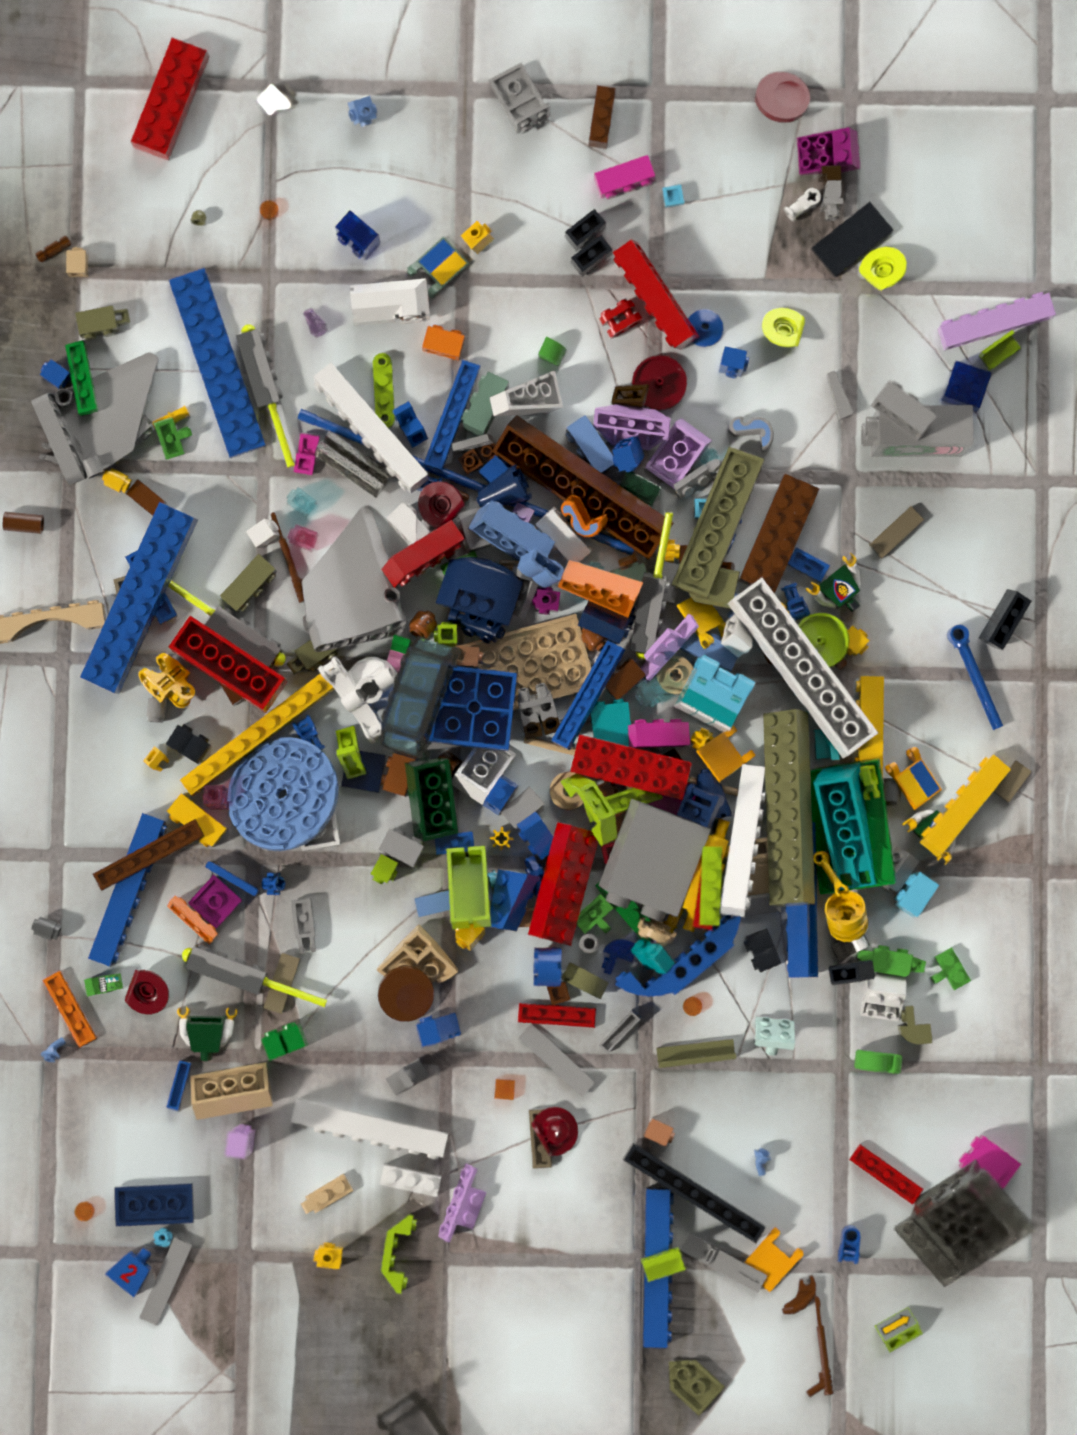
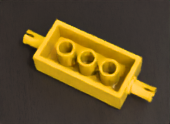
M719 818L714 835H708L705 846L722 847L723 858L728 857L730 846L725 836L730 822ZM702 854L681 908L686 909L688 912L683 929L691 932L695 931V927H692L702 865ZM722 864L721 875H722L723 870H724V866H725L724 864Z

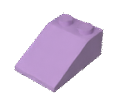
M681 418L674 423L669 431V437L662 441L645 468L674 489V484L687 476L712 440Z

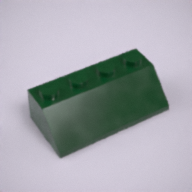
M420 759L406 762L405 770L414 837L424 842L458 834L449 759Z

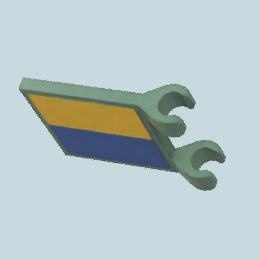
M443 236L407 268V273L412 277L422 268L436 283L428 290V295L434 298L469 265V262Z

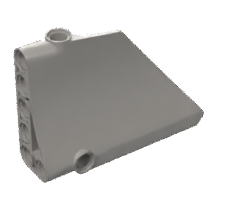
M148 352L92 378L99 409L98 412L80 416L73 387L60 389L55 394L46 393L31 400L69 486L86 478L90 479L102 474L105 469L134 450L148 393L158 363V357L153 353ZM65 393H68L69 400L63 403L61 398Z
M366 507L359 509L339 537L302 581L305 603L303 625L306 633L310 634L316 652L393 637L403 633L406 627L407 620L400 602L398 586L394 588L381 570L389 559L373 512ZM387 597L394 599V601L388 600Z

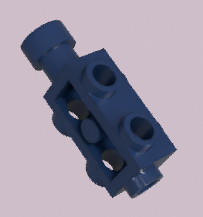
M451 609L448 616V621L461 624V630H463L465 635L469 637L476 635L484 643H496L498 639L502 640L505 635L506 629H504V624L455 609Z

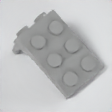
M522 62L488 80L517 134L520 132L526 133L532 129L533 125L537 123L543 124L549 120L551 106L549 103L545 104Z

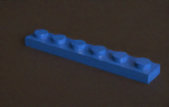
M462 360L423 463L424 466L442 472L481 369L480 365Z
M607 640L553 736L552 742L567 750L571 749L625 652L623 647Z

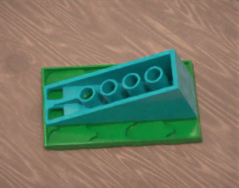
M876 758L810 769L812 822H815L816 853L825 851L830 854L831 862L829 865L839 880L849 890L895 884L896 873L880 759ZM874 765L878 780L876 785L880 792V797L875 798L874 793L871 791L870 800H865L863 793L867 786H864L860 779V767ZM822 855L819 857L820 862L823 859ZM816 864L820 895L835 893L833 883L823 868ZM841 887L839 891H845V889Z

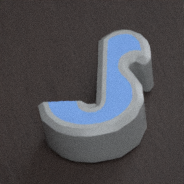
M742 416L731 420L728 430L733 437L759 434L761 453L766 452L772 445L774 432L771 423L766 418L754 417L747 423L743 422L744 417Z

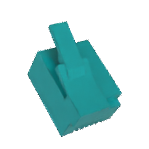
M814 729L815 760H839L841 755L821 729Z

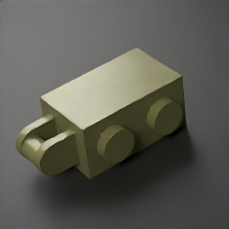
M113 305L75 312L79 335L82 339L85 338V340L96 339V336L104 335L105 337L113 336L115 332H119V326L130 323L128 309L115 310ZM121 315L122 320L117 321V316Z
M310 639L294 651L297 656L287 662V665L294 675L304 668L314 672L322 665L324 660L327 658L331 660L333 657H336L338 655L337 651L340 649L316 652ZM299 659L303 663L300 667L295 663Z

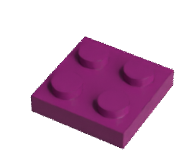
M213 875L188 904L217 929L243 900L216 875Z

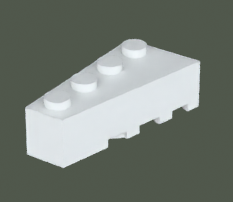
M555 371L490 397L494 416L548 414L563 408Z

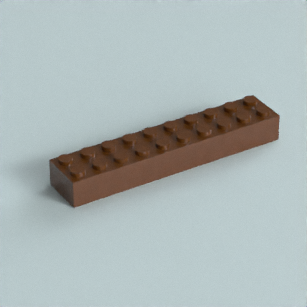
M518 415L507 424L492 450L493 453L512 466L517 465L516 469L520 468L525 475L561 500L565 501L571 495L579 496L591 519L607 514L608 522L603 529L648 560L652 557L660 545L665 516Z

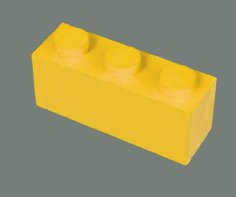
M182 793L167 810L170 814L169 818L176 824L180 821L185 825L196 819L205 835L199 839V842L207 848L209 845L215 847L228 830Z

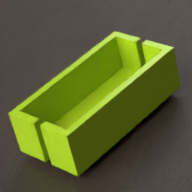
M485 846L468 847L469 857H466L464 847L447 849L452 929L470 928V924H473L474 928L491 926Z

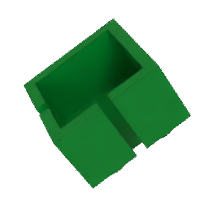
M295 1022L282 1026L283 1030L280 1032L274 1029L264 1033L265 1037L261 1041L269 1061L309 1045L301 1023L296 1025Z

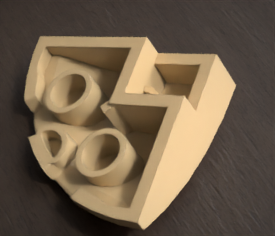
M419 924L394 948L377 968V971L384 976L390 970L400 966L416 967L426 973L432 983H441L459 971L444 950Z

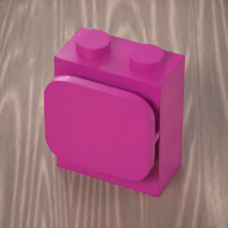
M976 1136L970 1144L972 1147L968 1153L964 1152L960 1157V1164L958 1166L999 1195L1021 1163L985 1136Z

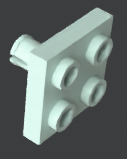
M756 1017L755 1046L767 1047L766 1053L771 1056L778 1054V1048L794 1050V1021Z

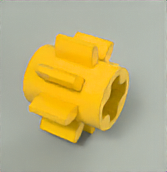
M668 539L664 561L674 563V559H679L680 544H675L674 539Z
M701 728L700 731H695L691 736V743L694 744L692 748L698 750L714 739L712 737L713 733L704 728Z
M503 827L500 828L499 832L493 830L495 837H490V840H495V843L492 847L494 848L499 845L501 851L505 845L510 848L508 841L514 840V838L508 836L511 831L504 832ZM501 833L504 834V837H507L503 844L496 840V837H499Z

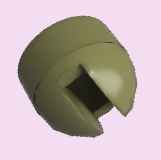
M196 210L193 212L190 222L197 226H204L206 224V214L202 210Z

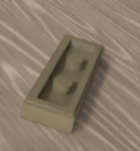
M910 506L873 540L869 546L882 559L924 519Z
M282 953L272 981L291 987L300 958ZM270 988L263 1008L282 1014L288 994Z
M544 1109L529 1110L533 1169L552 1167L551 1156L547 1154L531 1125L537 1114Z

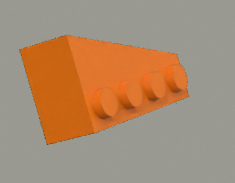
M569 560L558 587L628 618L643 582Z

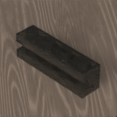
M331 431L327 433L324 441H321L316 447L314 454L316 457L375 498L379 496L391 479V475L386 470V467L380 466L370 456L363 454L356 446L347 443L340 435L334 434Z

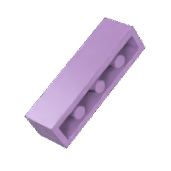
M240 1124L229 1131L225 1156L246 1158L253 1153L256 1129H251V1125Z

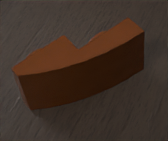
M495 442L479 448H473L458 458L467 475L485 466L494 456H497L492 452L496 445Z

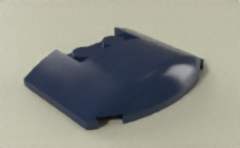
M478 557L450 559L436 604L509 626L523 582L505 566L488 559Z

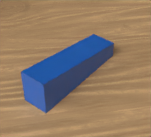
M179 1060L166 1106L167 1109L179 1112L191 1063Z

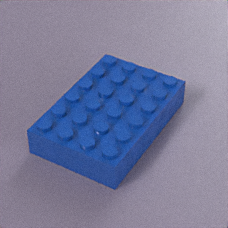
M401 661L393 738L509 751L517 673Z

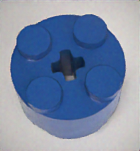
M534 947L533 974L537 975H534L533 986H561V948Z

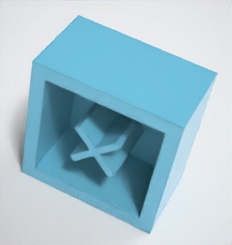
M921 872L910 874L905 882L906 887L904 890H900L894 897V900H896L894 905L913 918L919 917L939 884Z

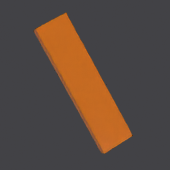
M58 971L43 979L46 988L79 1048L97 1039L62 972Z

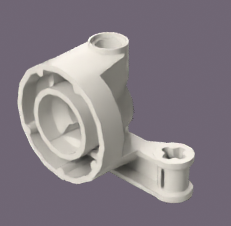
M333 657L332 661L318 668L323 678L337 691L346 710L350 713L352 712L360 723L366 738L372 744L383 734L387 735L389 733L387 726L377 714L379 710L387 708L395 700L398 693L399 677L395 668L388 661L378 657H366L357 661L347 672L339 659ZM374 679L380 689L377 694L368 695L361 687L364 683L372 682Z

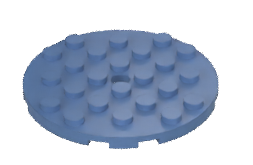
M285 737L260 744L251 754L241 760L229 783L227 802H229V815L234 827L237 828L247 841L257 847L270 851L291 850L308 843L326 827L335 811L339 789L335 769L329 758L319 748L305 740ZM286 790L287 796L279 798L280 791Z

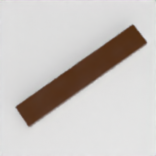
M194 819L93 873V876L100 890L103 891L205 835L197 820Z

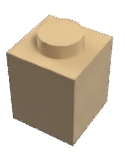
M74 247L72 250H66V273L69 277H88V253L83 248Z

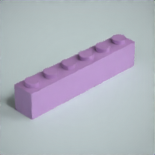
M1040 292L1032 295V298L1027 300L1019 298L1014 301V304L1007 305V303H1003L990 311L989 308L980 310L977 315L971 316V314H966L959 317L960 320L957 321L952 319L943 321L942 325L938 328V332L945 351L1053 319L1056 313L1050 294Z

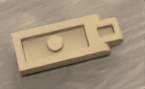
M343 1173L305 1196L307 1200L301 1203V1206L306 1214L312 1210L314 1213H317L352 1192L353 1188Z

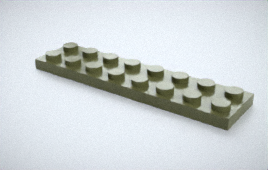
M728 447L672 582L673 587L706 599L709 598L765 462L763 458Z

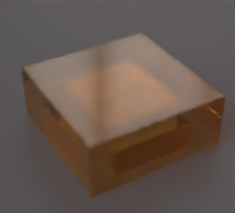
M496 1079L494 1099L514 1100L515 1080Z

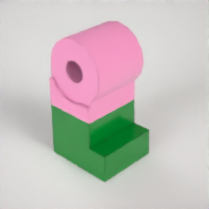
M394 635L387 661L400 674L401 661L406 660L411 640Z

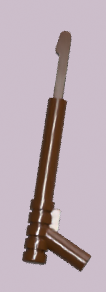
M272 512L271 521L273 520L279 528V544L292 578L291 581L298 602L304 603L303 579L298 575L286 538L282 535L276 514Z
M815 1296L814 1299L822 1369L818 1373L819 1383L806 1391L810 1398L821 1390H825L824 1395L834 1394L825 1330L820 1315L819 1306H821V1302L818 1296Z

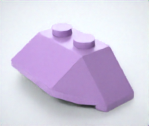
M617 404L595 408L593 427L611 445L616 446L621 439L638 435L642 449L651 450L669 437L671 418L654 409Z

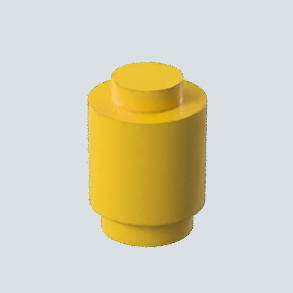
M113 468L110 471L106 470L102 477L103 485L119 493H126L132 482L127 475Z

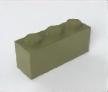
M258 554L225 589L220 597L237 613L240 611L244 612L250 606L249 601L253 597L257 598L264 589L262 587L266 583L270 584L277 575L275 573L277 570Z

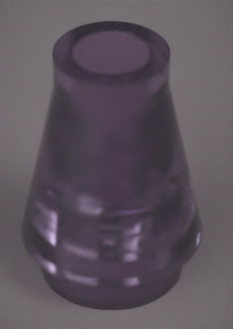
M313 308L304 311L303 315L311 335L315 337L324 335L328 330L327 324Z

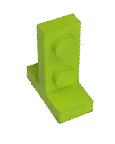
M351 726L337 730L336 736L339 749L336 752L347 779L366 774L360 756L355 727Z

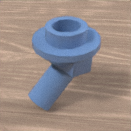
M62 1037L59 1038L48 1049L41 1052V1056L47 1062L59 1060L60 1055L56 1050L66 1044Z
M760 1147L759 1150L754 1149L755 1164L758 1175L763 1176L766 1174L763 1164L772 1158L769 1156L770 1152Z

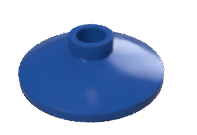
M701 309L690 315L688 319L700 336L692 342L693 344L700 347H709L720 340L723 334V322L718 314L708 309ZM707 324L709 328L704 330L701 325Z

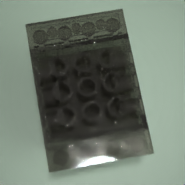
M977 1159L921 1194L915 1202L910 1217L897 1224L894 1230L937 1280L946 1287L1033 1233L1036 1227L986 1169H981Z

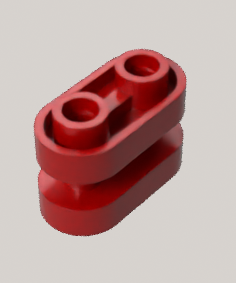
M622 299L616 304L617 307L612 310L608 308L600 313L599 321L603 326L609 324L611 327L607 331L611 339L619 336L643 320L639 312L632 313L631 310L635 305L631 299ZM623 315L627 317L618 324L615 321Z

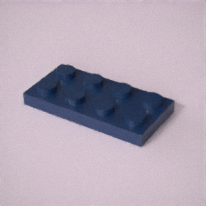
M193 1183L114 1187L116 1227L194 1223Z

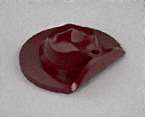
M443 481L427 485L421 491L418 499L420 515L427 524L434 528H439L449 521H453L465 507L460 492L453 485Z
M135 970L125 995L126 1004L134 1011L145 1015L156 1014L163 1010L169 1000V989L166 982L152 971Z
M560 1107L546 1108L539 1112L531 1123L532 1128L549 1156H558L568 1152L577 1140V1122L574 1116L566 1109Z

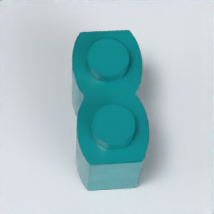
M646 939L637 941L631 949L632 953L646 969H654L657 973H667L674 964L672 958L660 944H651Z

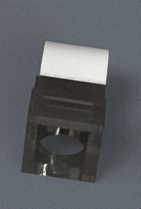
M864 934L860 939L853 942L839 941L830 946L837 961H841L865 949L870 944Z

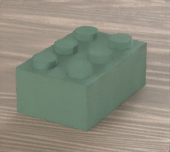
M489 371L486 376L482 375L478 383L479 391L478 393H473L470 399L471 407L469 410L466 409L461 418L464 430L477 436L487 434L495 418L490 397L509 389V381Z

